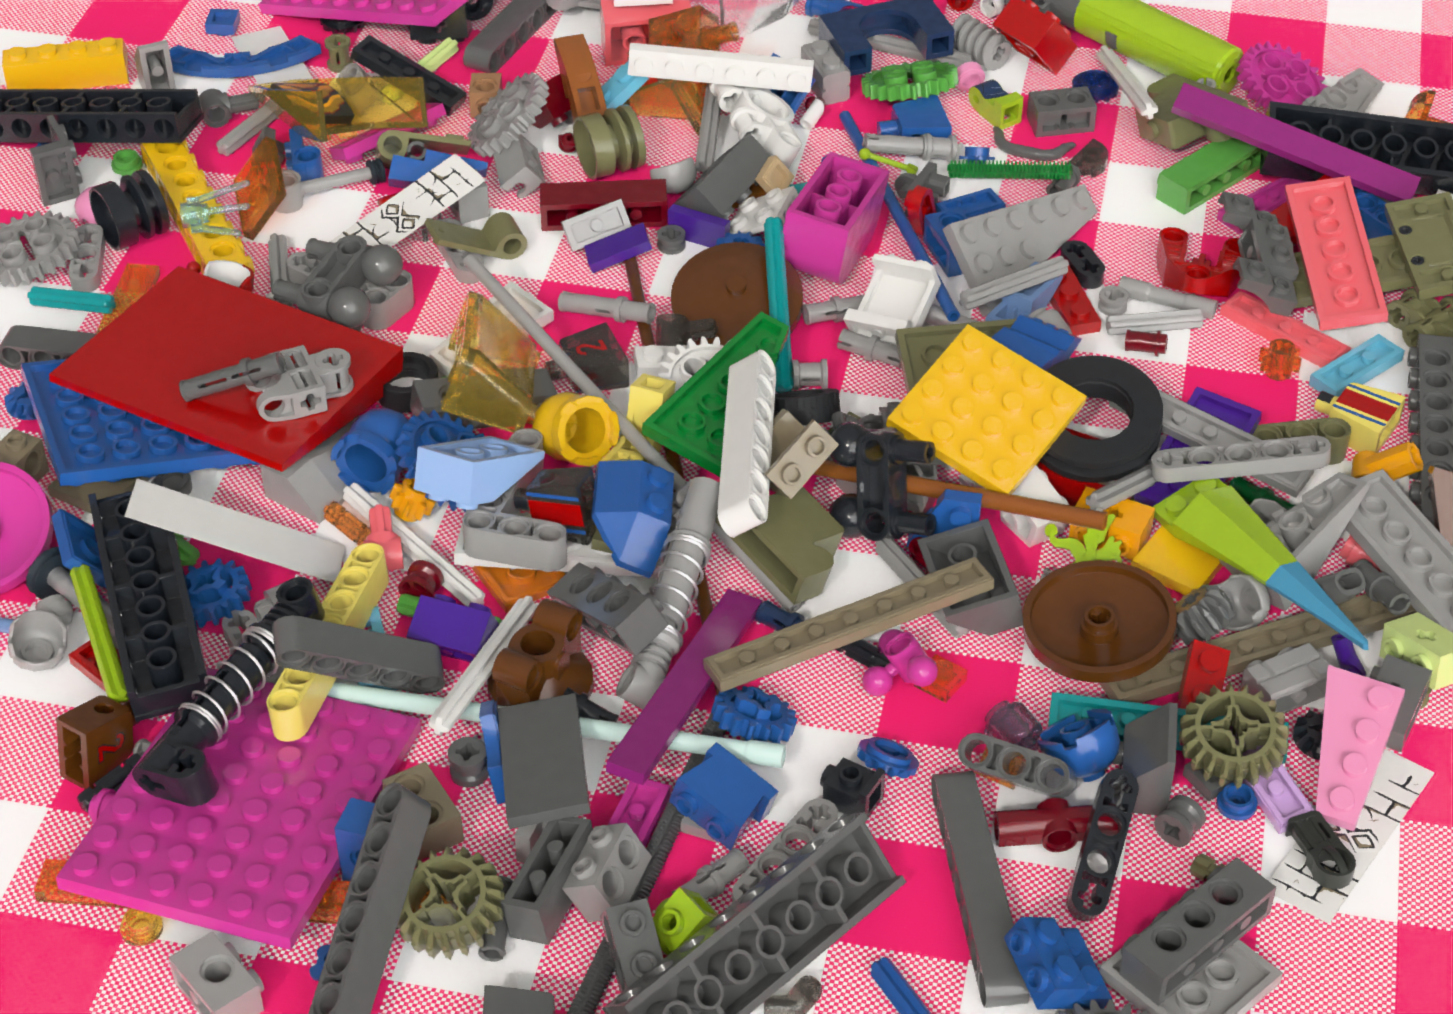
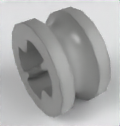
M1114 285L1102 288L1099 292V311L1108 316L1123 315L1127 311L1129 299L1127 290Z

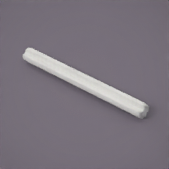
M1106 45L1101 46V51L1096 53L1099 62L1140 115L1145 116L1147 119L1154 118L1153 114L1158 112L1156 103L1113 49H1109Z
M353 483L343 489V499L369 521L370 508L381 503L357 483ZM391 513L392 531L401 537L402 551L414 561L424 560L436 565L444 576L442 586L465 606L469 607L470 603L484 605L485 593Z
M527 595L524 599L519 598L430 717L428 724L429 727L434 729V734L441 736L443 733L450 732L492 674L493 664L499 652L503 648H508L510 639L519 629L527 626L538 604L533 602V597Z

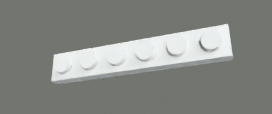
M630 43L628 75L810 93L814 60Z

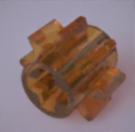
M1287 339L1270 341L1269 348L1261 347L1258 359L1261 362L1260 371H1265L1266 376L1272 380L1283 381L1290 379L1292 371H1300L1302 358L1299 357L1300 348H1295V345Z

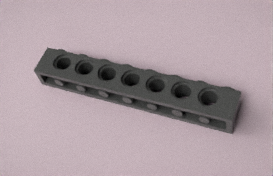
M1418 334L1416 347L1410 346L1407 358V366L1413 367L1409 370L1407 388L1413 389L1410 390L1408 398V410L1413 411L1409 416L1408 433H1414V435L1410 436L1409 442H1414L1419 449L1423 460V470L1408 475L1409 479H1414L1410 485L1409 499L1415 503L1416 507L1435 527L1428 478L1429 466L1432 465L1453 472V337Z

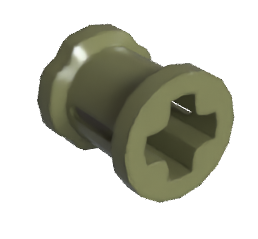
M332 34L326 37L324 43L325 48L329 51L328 69L332 72L340 73L345 66L353 63V59L349 56L350 37L345 34Z

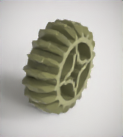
M1229 683L1226 685L1225 692H1221L1213 685L1209 696L1200 692L1196 696V702H1189L1185 711L1186 715L1181 717L1179 742L1180 745H1183L1182 754L1184 759H1192L1190 765L1192 771L1204 769L1203 777L1205 781L1216 776L1219 778L1218 783L1220 787L1226 784L1227 780H1233L1238 790L1242 786L1243 780L1246 779L1254 787L1258 783L1259 776L1268 780L1272 775L1273 768L1278 769L1282 765V756L1287 754L1289 729L1288 726L1284 725V712H1275L1277 707L1275 700L1263 702L1264 694L1262 690L1255 695L1249 694L1247 684L1241 688V691H1234V687ZM1225 715V718L1222 720L1211 721V725H1205L1210 720ZM1257 746H1263L1260 750L1253 754L1242 756L1243 753L1247 750L1256 749Z
M446 845L443 855L437 856L435 851L430 849L427 861L417 860L416 869L411 879L397 928L400 929L399 933L402 939L407 943L411 942L415 951L420 953L426 950L428 956L433 959L441 950L445 958L449 960L452 959L454 951L460 949L462 954L468 956V946L475 943L483 948L484 940L482 935L489 934L495 936L496 927L493 922L503 921L504 913L501 909V902L505 899V894L502 892L504 890V883L501 877H498L495 866L490 862L486 863L483 855L479 852L471 856L469 850L463 846L455 855L452 848ZM430 890L429 896L421 903L425 894ZM480 894L475 908L467 915L469 907L476 902L475 897ZM441 895H442L448 902L452 900L453 903L455 904L457 910H455L450 903L445 904L444 901H443L442 898H441Z

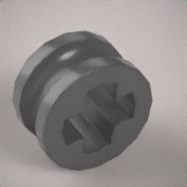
M677 225L661 227L657 231L658 250L668 255L683 252L686 247L685 230Z

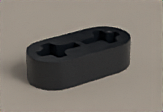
M1077 240L1065 242L1061 247L1060 256L1068 260L1082 288L1096 289L1101 287L1105 275V265L1086 243Z

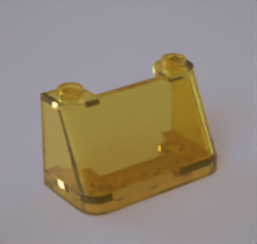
M468 291L449 339L448 349L455 351L454 363L448 376V382L450 383L445 396L443 395L440 410L514 433L519 429H524L526 423L532 424L535 411L537 410V404L532 403L534 375L541 352L536 351V343L482 294Z

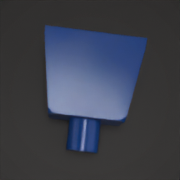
M937 95L895 103L892 106L891 120L877 122V135L920 137L924 133H930L932 137L948 138L952 133L951 123Z

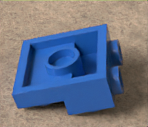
M1021 917L1003 937L1037 1010L1073 1009L1075 1003L1079 1004L1083 1009H1089L1090 1001L1093 999L1097 1002L1100 1009H1104L1109 999L1112 1000L1103 977L1078 928H1059L1054 917Z

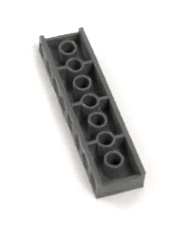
M866 813L843 814L602 1009L605 1014H750L903 886L906 880L903 875L896 876L865 824V821L869 819Z

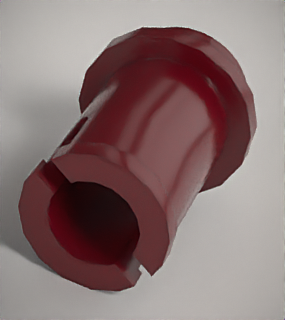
M1127 329L1125 351L1154 353L1155 357H1159V354H1166L1168 334H1162L1161 330H1158L1157 333Z

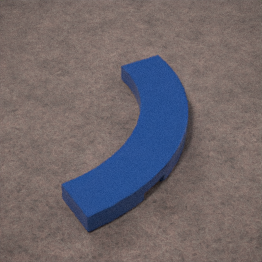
M302 35L284 43L268 47L256 55H251L250 51L225 53L224 57H214L207 52L189 49L179 44L169 49L173 72L206 78H232L269 73L297 65L322 53L319 43Z

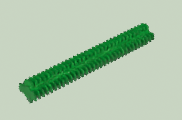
M951 160V163L947 165L950 178L1071 180L1073 175L1071 161H1069V165H1067V161H1065V165H1063V161H1061V165H1059V161L1057 165H1055V161L1053 165L1051 161L1049 165L1047 161L1045 165L1044 161H1042L1041 165L1040 161H1038V165H1036V161H1034V165H1032V161L1030 165L1028 161L1026 165L1024 161L1022 165L1021 161H1019L1018 165L1017 161H1015V165L1011 161L1010 165L1009 160L1007 164L1005 160L1003 164L1002 160H1000V164H998V160H996V164H994V160L992 164H990V160L988 164L986 160L984 164L983 160H981V164H979V160H977V164H975V160L973 164L971 160L969 164L968 160H966L965 164L964 160H962V164H960V160L958 164L956 160L954 164L953 160Z

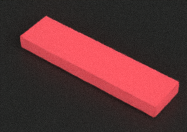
M1239 291L1221 305L1220 315L1321 368L1351 350V347L1291 316L1287 317L1270 313L1268 306L1264 302L1242 291Z

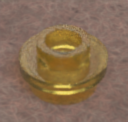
M132 908L124 914L120 924L122 939L132 946L151 944L163 932L161 916Z

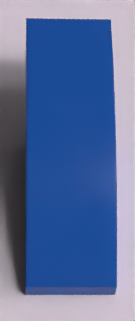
M426 149L424 161L393 154L388 176V186L405 189L451 157L452 154ZM459 156L473 169H477L482 177H486L488 162Z

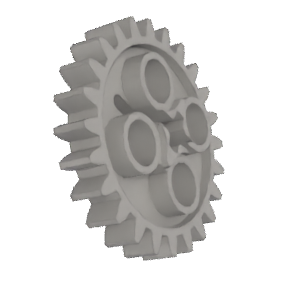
M531 72L529 75L524 73L521 78L517 76L513 83L508 81L503 90L499 88L497 95L490 97L488 103L481 107L482 113L475 116L474 119L477 121L469 127L472 130L467 136L469 137L468 140H471V148L484 158L487 155L491 157L495 152L500 154L503 147L508 149L513 140L517 142L519 135L527 133L530 125L536 122L535 116L543 112L540 108L547 104L545 98L550 95L547 83L538 74Z
M51 210L44 215H41L40 211H36L33 216L29 217L27 213H24L22 219L17 220L15 217H11V223H0V282L3 287H6L11 282H13L15 287H18L25 280L30 285L33 278L38 277L42 281L45 278L44 274L50 273L55 275L56 267H66L65 260L75 258L73 252L79 251L78 243L81 242L74 222H71L70 217H63L61 212L53 216ZM21 236H25L36 258L35 260H29L19 239Z

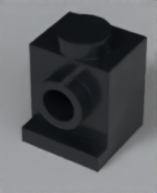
M843 757L837 766L829 764L822 773L820 786L823 787V799L834 803L840 813L853 814L865 812L869 818L884 798L885 770L878 768L875 772Z

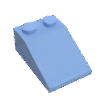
M493 436L418 446L414 490L427 493L428 498L434 501L451 500L456 502V507L467 510L478 509V504L494 502L543 460L545 451Z

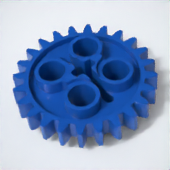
M432 410L429 415L421 411L418 416L413 415L398 432L399 436L395 440V444L399 447L395 450V454L402 457L398 466L408 468L405 478L415 479L418 446L478 438L485 435L483 433L475 435L472 424L467 427L462 426L460 417L455 421H451L448 412H445L440 418L435 410ZM437 501L438 506H442L445 501ZM446 501L449 503L452 511L457 509L456 502Z

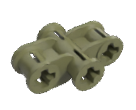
M1409 288L1403 292L1401 299L1393 300L1386 305L1388 322L1393 327L1402 330V337L1409 348L1410 346L1416 347L1418 334L1453 337L1452 295L1444 297L1440 302L1434 298L1419 300L1415 289Z

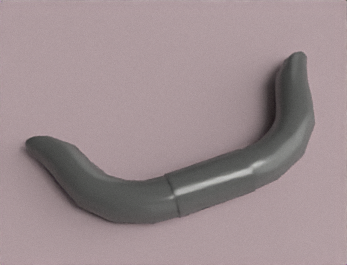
M993 127L994 140L997 147L1001 151L1017 157L1038 161H1052L1061 158L1076 147L1074 142L1063 143L1054 149L1047 150L1014 144L1005 139L1004 132L999 127Z

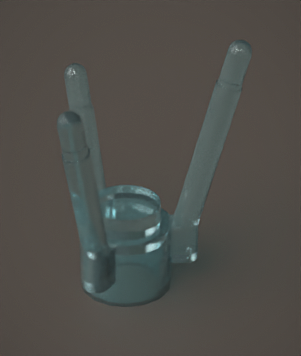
M244 180L197 197H188L187 202L180 203L183 228H191L192 233L206 232L240 236L242 234L240 230L204 225V223L210 222V215L249 209V203L210 208L207 203H201L250 185V181Z

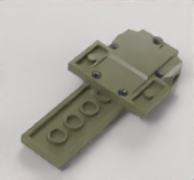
M1450 192L1385 203V216L1393 235L1368 239L1382 292L1414 287L1419 300L1453 294V199ZM1295 252V260L1299 266L1297 278L1293 282L1298 302L1295 308L1312 306L1313 302L1300 252Z

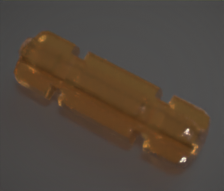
M332 501L330 505L324 507V519L353 542L357 543L358 546L364 544L363 540H366V537L371 534L370 527H367L363 521L349 510H346L337 501Z

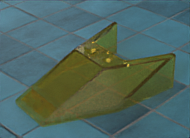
M423 77L308 78L248 85V92L297 134L312 139L313 142H328L331 140L332 134H339V138L356 137L357 131L367 129L428 127ZM272 83H325L334 88L345 99L355 116L351 123L326 124L322 90L270 89Z

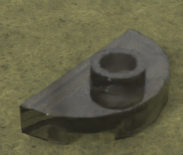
M1092 139L1070 161L1071 164L1079 168L1081 176L1091 174V178H1095L1103 173L1108 165V150L1101 142Z

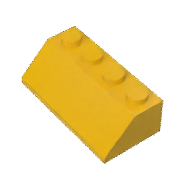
M105 37L94 41L84 42L76 40L65 44L54 45L46 43L36 47L23 48L18 46L2 50V68L7 89H82L129 84L128 51L123 38Z

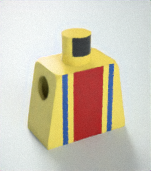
M1349 383L1339 397L1321 391L1315 402L1314 410L1329 415V418H1339L1348 422L1351 426L1348 447L1357 452L1367 450L1378 453L1399 425L1406 397L1358 383Z

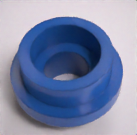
M1234 783L1226 785L1218 793L1216 800L1219 812L1226 818L1236 821L1251 818L1256 813L1258 805L1254 791L1243 783L1238 790Z

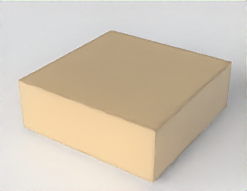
M774 155L768 157L755 180L768 193L775 188H780L781 190L788 188L795 176Z

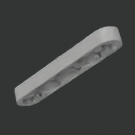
M1311 435L1164 449L1152 455L1151 474L1158 482L1176 483L1316 470L1324 468L1330 463L1331 443L1325 437ZM1279 454V455H1284V456H1283V457H1272V456H1270V455ZM1236 458H1246V459H1248V460L1237 461V460H1233V459H1236ZM1209 461V462H1212V463H1209V464H1198L1197 462Z

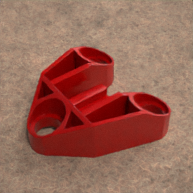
M1176 227L1162 229L1159 233L1156 252L1157 269L1162 285L1189 293L1228 297L1237 288V284L1240 281L1239 271L1233 269L1236 259L1241 257L1238 247L1239 238L1226 240L1222 251H1220L1217 265L1211 266V260H1206V254L1200 253L1199 258L1193 257L1192 262L1185 261L1188 248V233Z

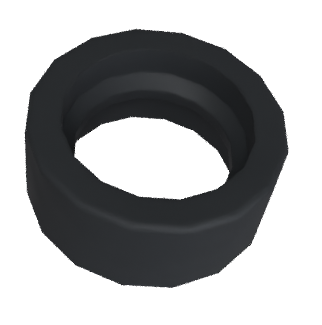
M403 352L402 372L383 385V397L378 400L379 403L385 408L401 413L412 412L410 409L412 386L398 387L390 383L406 377H415L422 380L439 378L438 367L433 359L421 353Z

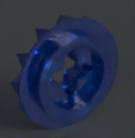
M1101 70L1081 72L1072 80V88L1087 86L1096 103L1099 100L1109 102L1110 98L1117 97L1120 88L1109 73Z

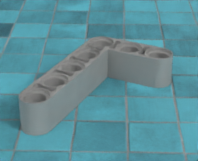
M532 428L519 429L508 440L543 450V435L538 430ZM544 459L494 502L478 504V509L466 511L462 519L464 551L469 557L551 572L565 567L567 564L566 528L560 523L518 516L517 514L520 509H516L514 506V496L527 497L526 492H530L543 470Z

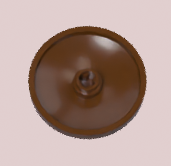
M744 242L724 243L699 252L682 266L672 285L671 308L674 321L687 340L692 339L696 345H700L701 337L704 336L708 344H713L715 337H719L720 345L725 346L729 340L739 333L761 311L769 315L766 252L764 246ZM785 259L791 334L802 314L803 288L797 271Z
M1103 560L1070 564L1046 575L1028 594L1022 615L1025 641L1032 654L1043 665L1062 676L1093 683L1122 681L1147 672L1168 654L1174 643L1177 628V612L1174 600L1159 580L1137 567Z

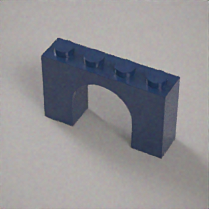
M892 0L819 15L818 40L829 41L844 62V65L850 70L851 76L871 72L872 46L867 38L875 35L893 34L905 37L914 43L925 60L953 55L955 29L933 0Z

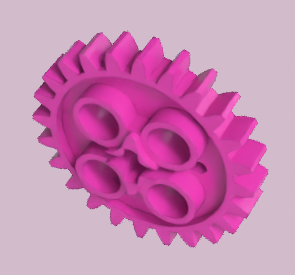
M1266 41L1264 45L1258 42L1255 47L1250 46L1239 60V66L1236 68V71L1240 73L1237 76V80L1243 82L1240 89L1249 91L1246 98L1255 99L1257 102L1254 107H1264V114L1270 101L1301 105L1305 99L1317 96L1322 89L1327 87V85L1322 84L1326 78L1316 74L1319 68L1309 65L1311 59H1301L1300 51L1293 54L1290 46L1284 50L1278 42L1274 47L1269 41Z

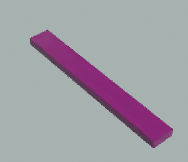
M1183 83L1171 110V113L1332 178L1350 176L1352 186L1392 202L1412 199L1421 180V177L1187 83Z
M729 588L607 760V773L644 785L713 682L704 669L703 659L736 647L755 620L756 612L763 600Z

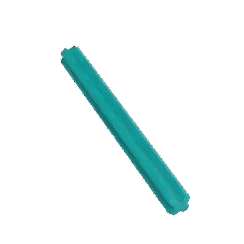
M768 217L764 223L769 316L789 326L788 337L775 367V391L783 393L791 392L794 386L783 221L779 217Z

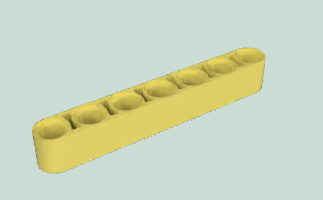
M364 543L351 551L322 602L325 611V617L322 621L364 629L372 610L377 606L389 583L385 553L382 546L376 543ZM284 668L266 702L274 737L284 742L298 740L308 732L337 678Z

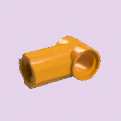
M1405 442L1379 453L1367 450L1361 451L1353 457L1351 476L1360 478L1383 469L1395 481L1422 471L1423 460L1414 442Z

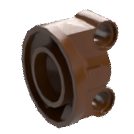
M543 599L535 610L532 623L519 629L510 639L508 648H503L497 655L493 664L492 674L487 679L489 699H494L495 702L497 701V705L512 706L563 696L567 687L572 688L573 691L580 695L584 692L591 696L594 690L593 670L581 647L582 612L553 600Z

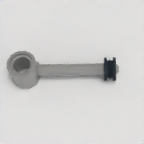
M376 158L375 160L372 159V161L367 160L366 167L302 182L301 176L296 171H276L269 177L272 208L279 213H294L302 208L303 197L306 193L368 179L372 185L379 184L380 182L383 183L386 181L385 167L381 159Z

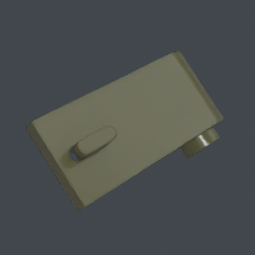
M387 130L379 136L375 149V159L380 158L383 166L390 169L393 154L405 157L407 147L413 141H421L425 144L424 147L429 150L467 155L471 147V140L464 139L462 135L446 134V137L400 130Z
M506 212L493 214L488 218L482 230L426 218L424 222L433 237V243L440 246L505 260L518 258L527 248L526 237L511 214Z

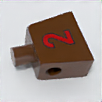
M99 695L56 718L61 777L84 790L88 787L93 789L95 788L93 783L116 766L121 765L132 754L134 749L133 726L140 721H135L129 701L122 705L105 695Z

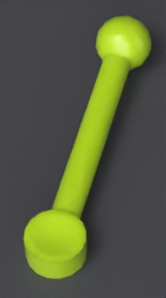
M862 148L859 151V157L862 160L872 159L915 175L919 170L914 164H904L871 153L868 148Z

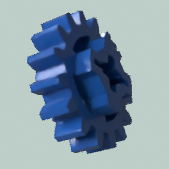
M217 558L212 565H209L204 560L200 568L188 567L189 573L185 577L195 620L199 628H203L207 621H212L214 626L219 625V619L224 616L229 619L233 618L231 611H243L245 608L242 602L251 600L249 591L252 590L248 575L243 566L236 567L235 561L231 560L223 565L222 559Z
M743 686L742 690L732 688L722 693L719 691V694L715 696L711 713H713L712 720L720 722V729H727L731 736H741L745 738V741H770L779 744L781 740L788 742L790 736L793 735L798 719L795 717L796 711L788 709V702L781 701L777 695H768L757 687Z

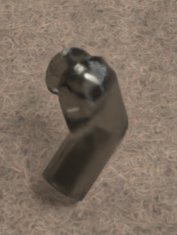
M811 975L801 977L786 995L773 994L764 1002V1014H807L822 995L821 983Z

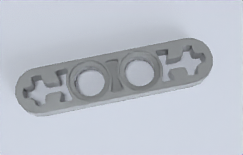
M819 798L804 804L734 884L732 888V904L767 876L763 872L766 867L771 865L780 866L798 851L790 849L786 845L790 840L800 839L808 843L838 819V809L835 804L829 800ZM814 818L818 821L814 824V830H811Z

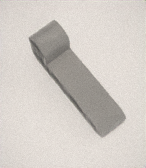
M306 252L291 254L286 260L289 281L303 284L321 261L309 259ZM402 270L398 280L389 286H377L366 280L360 287L368 296L371 304L369 317L363 323V326L372 330L387 329L408 313L415 305L412 275L406 270Z

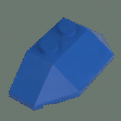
M619 459L599 461L597 463L591 517L603 541L613 552L611 557L616 566L647 578L652 576L671 527L674 473L642 460Z

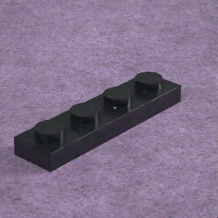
M370 35L352 49L351 59L425 103H443L447 116L456 111L466 100L467 93Z

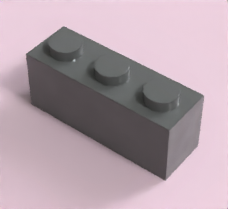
M569 817L547 823L507 891L505 899L501 902L511 938L545 945L550 944L573 903L562 887L571 872L573 864L577 861L589 834L593 830L591 820Z

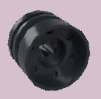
M140 169L133 172L131 176H122L120 178V186L116 182L108 181L89 190V201L97 225L103 228L106 242L116 251L137 244L139 242V233L144 238L150 239L155 233L160 235L167 232L170 228V219L164 198L154 179L146 170Z

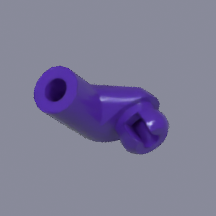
M1340 633L1333 635L1331 641L1340 669L1366 677V670L1356 654L1353 642Z

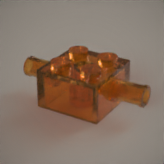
M701 5L649 19V44L720 51L721 44L738 41L740 37L739 35H733L739 33L735 22L732 21L719 26V17ZM656 78L668 86L689 82Z

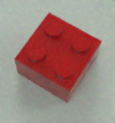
M1010 0L992 25L999 33L1005 36L1006 41L1012 44L1014 50L1057 75L1078 47L1070 38L1072 33L1059 24L1061 20L1055 14L1048 10L1045 14L1039 11L1040 7L1033 1Z

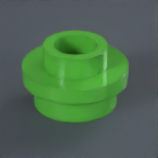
M122 149L113 155L111 167L116 174L131 176L133 172L142 169L143 162L135 150Z

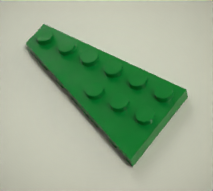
M761 311L642 424V434L720 477L729 367L758 350H764L776 367L788 337L789 326Z

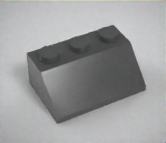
M748 133L723 153L673 204L727 219L735 211L732 205L735 202L738 204L742 203L752 193L749 187L753 183L755 186L759 185L755 178L771 155L751 133Z
M988 518L917 540L929 574L976 557L994 578V589L942 608L948 623L988 636L1023 626V612L1019 594Z

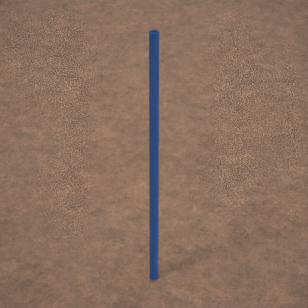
M843 111L840 113L839 119L859 154L862 148H866L862 147L863 136L850 112ZM862 160L864 163L879 167L875 160ZM887 182L884 202L916 261L923 260L933 265ZM938 275L941 285L935 297L947 319L954 322L959 319L960 313Z

